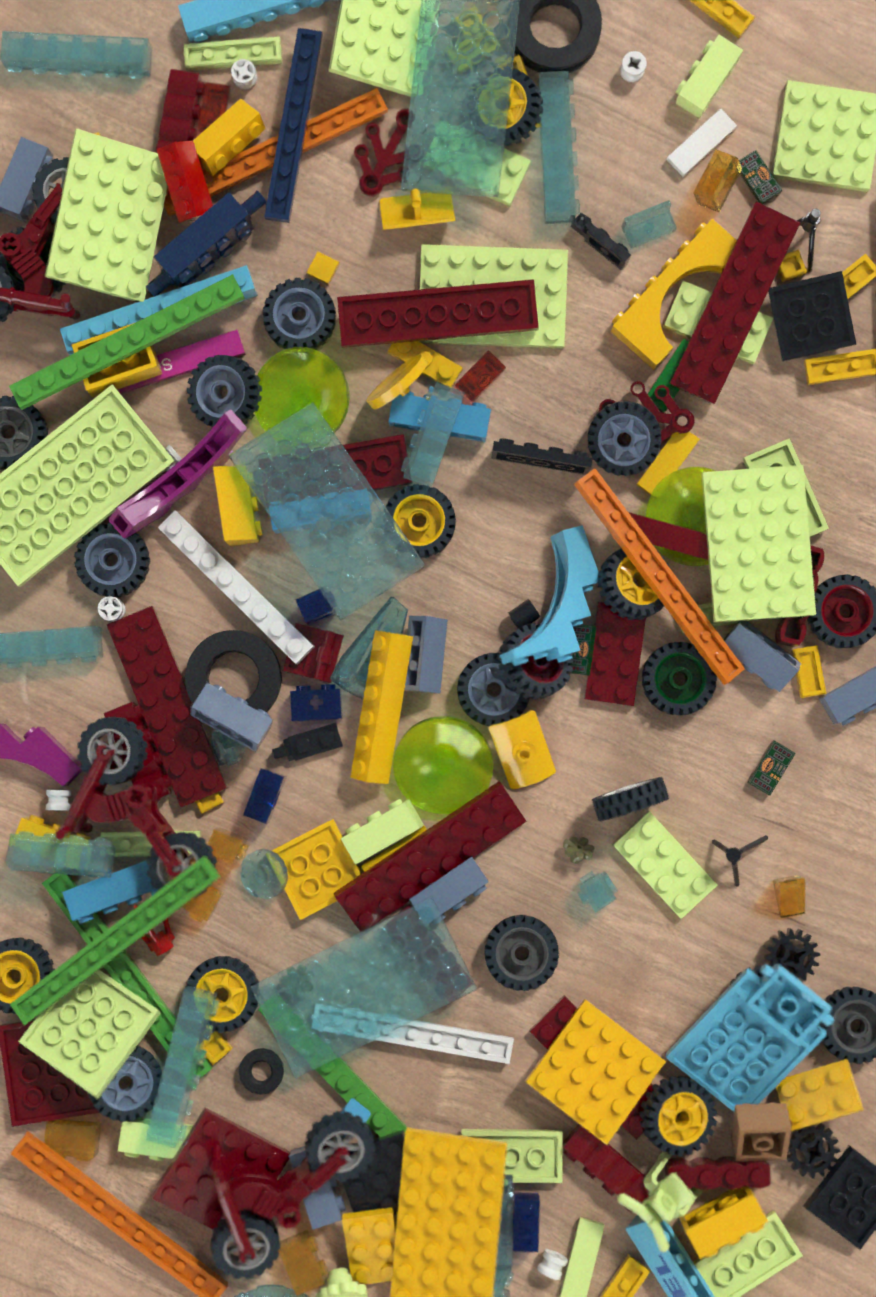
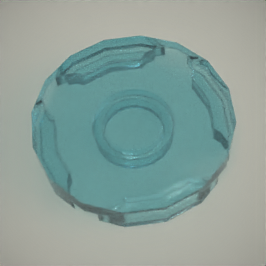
M259 849L248 854L242 861L241 881L244 888L252 896L270 899L279 895L286 887L288 880L287 868L277 853L269 849Z

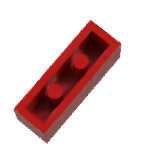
M194 141L173 142L157 149L159 160L178 222L196 221L213 206Z

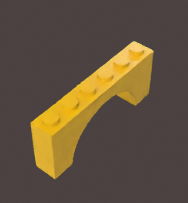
M713 218L708 224L703 222L695 230L694 234L696 237L691 242L686 240L677 250L680 254L674 260L669 258L661 267L663 272L658 278L654 275L644 286L647 288L642 295L637 293L628 303L630 308L625 313L620 311L612 320L614 325L611 332L653 370L662 363L673 349V346L663 334L660 323V309L664 296L673 285L691 274L699 272H716L721 274L737 241Z

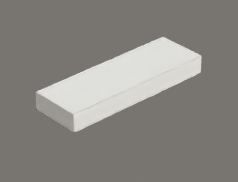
M722 109L718 110L667 157V161L684 177L737 128V125Z

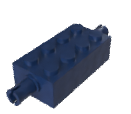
M256 190L252 196L240 204L230 192L227 193L153 256L161 268V273L146 286L153 297L158 296L171 284L181 288L196 283V278L202 273L205 274L211 271L219 258H225L233 251V246L239 241L244 242L247 240L254 229L251 215L264 204H267L262 194Z

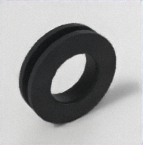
M515 0L509 20V39L516 56L520 55L523 58L524 65L544 75H565L578 70L591 59L599 43L602 29V15L599 4L596 0ZM556 5L571 10L577 17L580 25V32L577 38L569 45L561 48L547 47L539 43L532 34L530 22L534 14L541 8Z
M227 630L207 637L194 649L188 660L185 672L186 689L193 704L207 683L210 684L209 674L215 661L225 654L237 652L251 658L258 669L259 680L257 688L251 697L245 700L248 706L255 710L261 709L268 712L274 705L281 689V667L274 651L263 640L248 632Z

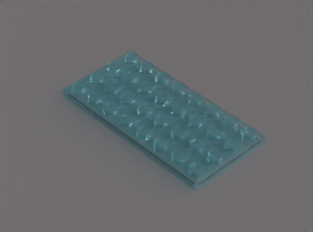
M421 0L401 183L402 191L410 192L412 189H418L424 193L499 196L520 0Z
M314 403L309 404L229 454V458L340 621L424 567L425 564Z
M430 897L253 984L251 989L294 1077L297 1078L477 990V987L433 897Z

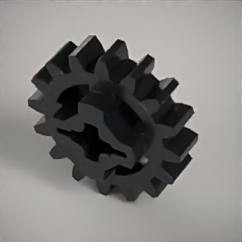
M787 928V934H784L781 930L777 931L779 936L777 939L772 936L770 937V940L773 942L772 946L765 945V948L770 951V954L764 955L766 960L771 961L768 965L771 967L776 964H780L782 967L791 966L794 972L790 973L796 978L800 977L803 981H806L805 974L814 975L815 973L811 969L812 966H819V963L814 961V958L820 956V953L813 950L818 944L816 942L809 943L812 936L806 934L802 937L803 931L797 929L795 934L792 928ZM790 939L800 940L803 944L795 946ZM781 946L780 953L776 956L777 949ZM791 950L797 953L794 955V961L788 959L790 956L789 951ZM808 955L807 962L805 965H803L805 956Z
M819 1123L817 1127L812 1125L798 1131H792L794 1135L790 1137L788 1153L790 1154L786 1158L787 1162H793L790 1167L794 1171L799 1169V1174L803 1177L807 1172L812 1179L815 1178L816 1172L824 1177V1169L830 1170L832 1168L831 1162L836 1163L838 1160L834 1154L840 1153V1149L834 1146L839 1141L836 1137H831L833 1134L832 1130L828 1128L824 1131V1125ZM823 1137L827 1142L828 1151L823 1148ZM815 1146V1147H816V1151H815V1152H814V1151H810V1153H809V1152L807 1151L808 1147L813 1148V1147ZM796 1149L801 1152V1161L796 1156Z

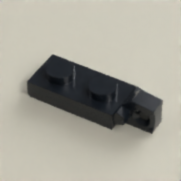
M580 213L574 219L571 227L585 238L584 241L617 268L623 270L631 257L628 249L623 244L613 241L604 229L593 225L591 218L583 213Z
M333 723L290 736L283 740L284 746L272 749L275 759L288 756L289 761H297L343 747L337 724Z

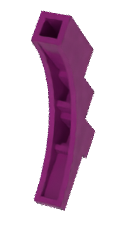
M232 410L225 412L208 434L175 466L146 489L118 506L110 517L109 522L125 539L166 515L175 501L194 491L205 476L214 472L213 467L226 464L234 453L233 447L244 434L247 427Z
M0 723V759H12L29 764L45 772L62 786H69L82 773V764L45 727H32L23 736L25 740L22 741L6 724Z

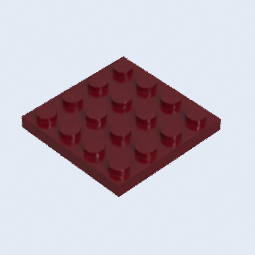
M35 1019L25 1025L22 1021L0 1025V1049L12 1127L100 1113L92 1104L87 1090L19 1042Z
M205 1107L157 1184L151 1197L153 1200L213 1230L214 1227L217 1228L219 1220L226 1217L212 1179L213 1173L210 1167L212 1147L214 1145L221 1146V1163L224 1171L228 1174L230 1182L243 1174L261 1176L262 1173L277 1180L290 1159V1151Z

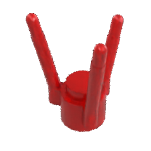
M168 918L163 921L165 934L162 930L155 933L152 929L148 932L151 937L148 938L146 934L141 937L150 951L155 952L156 956H160L174 947L171 941L175 937L171 931Z

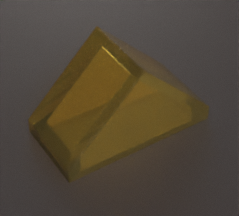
M795 875L773 879L780 918L805 914L804 877Z

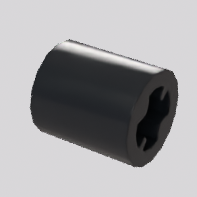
M529 599L508 612L509 617L517 628L529 625L540 618L538 611Z

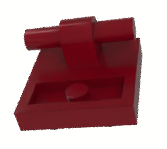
M295 623V628L314 648L298 665L287 656L283 671L332 683L344 635Z

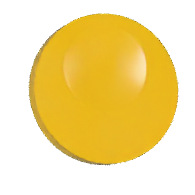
M421 354L407 360L374 388L367 397L366 402L375 410L384 406L399 394L405 396L410 391L409 386L423 373L428 362Z

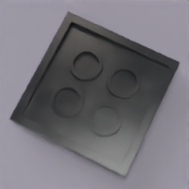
M842 271L769 289L768 294L782 362L856 345Z
M404 1130L374 1139L375 1153H372L373 1161L371 1164L368 1163L367 1170L364 1173L360 1172L355 1179L349 1178L346 1182H342L353 1212L393 1207L394 1215L398 1214L405 1141ZM348 1150L349 1155H351L355 1150Z
M849 1145L803 1206L859 1250L862 1249L876 1230V1165Z

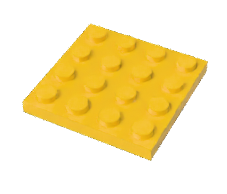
M584 999L525 1082L607 1145L666 1061Z

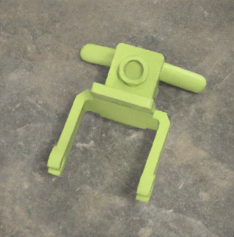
M664 1151L658 1155L656 1163L644 1178V1186L649 1190L650 1197L643 1201V1205L626 1194L622 1193L618 1196L620 1204L637 1213L648 1224L662 1252L668 1251L669 1244L660 1223L664 1220L668 1223L672 1219L686 1215L696 1198L703 1192L702 1189L695 1187L689 1190L675 1173L657 1182L656 1177L672 1156Z

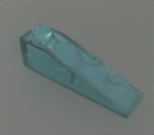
M390 597L341 656L330 679L344 691L363 700L374 632L378 630L403 634L408 609L397 599Z

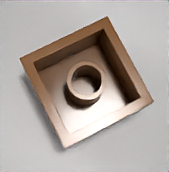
M745 1103L735 1105L731 1131L735 1161L786 1160L792 1129L786 1103Z

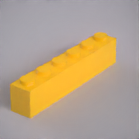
M378 630L374 632L350 778L368 783L389 784L413 636Z

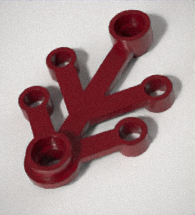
M405 108L397 112V127L385 149L380 139V127L376 123H370L366 126V136L371 140L377 164L372 171L368 160V147L364 144H359L355 147L354 155L359 160L363 176L359 181V187L363 194L371 197L381 193L385 185L398 181L408 183L411 180V170L406 166L400 167L397 172L382 175L386 167L409 160L419 162L423 158V150L418 145L411 146L409 150L394 154L405 132L411 130L415 125V114L410 109ZM406 118L410 120V123L404 125L401 121ZM374 128L377 130V133L375 135L369 134V130ZM363 149L366 151V154L359 156L357 152ZM416 150L420 152V155L413 157L411 153ZM405 171L409 174V176L407 178L400 177V173ZM373 181L376 183V186L369 188L367 184Z
M636 381L632 383L630 387L631 393L639 398L643 406L655 416L658 423L669 424L661 430V442L675 432L683 434L693 428L695 424L694 415L691 411L680 409L670 396L667 386H658L655 389V396L658 400H662L671 414L661 413L646 393L642 382ZM637 384L643 388L639 394L633 391V387ZM659 389H666L667 395L659 397L657 394ZM612 399L602 401L599 405V412L607 405L615 403V401ZM679 417H686L687 424L680 426L677 422ZM624 432L622 434V441L627 445L629 443L625 441V435L628 433Z

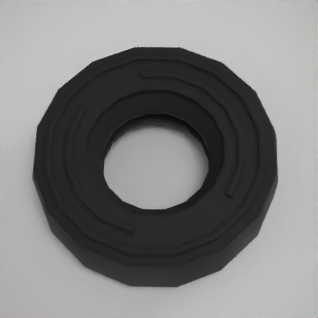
M265 1048L254 1049L247 1053L239 1067V1077L243 1086L251 1093L259 1095L268 1094L275 1090L282 1082L284 1075L283 1062L279 1055ZM257 1062L267 1063L271 1068L270 1077L264 1081L255 1079L252 1075L254 1064Z

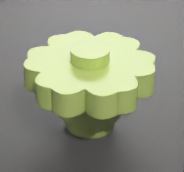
M346 1268L331 1270L328 1273L327 1287L320 1289V1293L315 1295V1297H368L366 1285H358V1282H353L352 1276Z

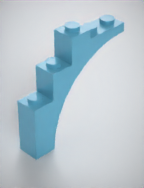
M583 525L562 530L550 537L555 554L556 579L549 610L541 625L529 639L515 649L500 655L503 664L513 662V665L517 666L528 662L527 657L534 656L535 660L546 656L547 661L557 659L558 663L572 659V653L580 651L573 627L583 624L582 619L591 616L584 593L594 590L593 585L601 580L598 577L599 572Z

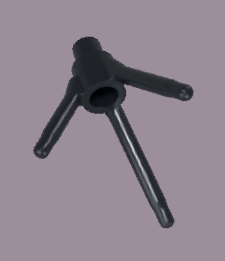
M816 208L808 212L805 217L797 220L801 222L800 226L806 232H809L808 272H811L813 267L816 227L821 223V212Z
M767 835L740 849L737 847L728 848L719 841L712 840L716 847L726 853L727 860L731 862L736 887L740 885L738 861L741 860L742 854L768 840Z

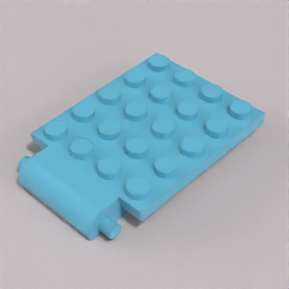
M764 964L760 969V972L764 975L762 978L749 968H746L666 1052L668 1060L733 1112L735 1105L745 1103L759 1104L825 1038L826 1030L818 1024L822 1021L825 1025L829 1026L834 1021V1018L829 1015L831 1005L780 964H776L772 968Z

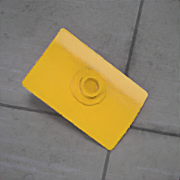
M412 189L410 195L387 197L379 200L383 230L456 221L450 190L420 193L418 189Z
M530 710L512 720L489 727L492 740L511 789L538 783L556 773L534 710Z

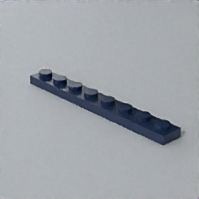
M298 28L264 216L266 220L290 223L323 38L322 31Z

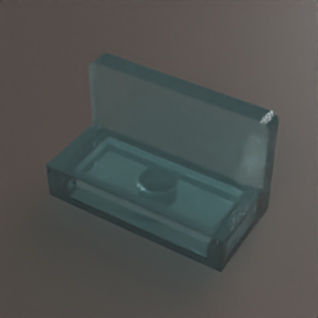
M670 200L624 218L622 229L631 249L676 231L677 227L670 213Z

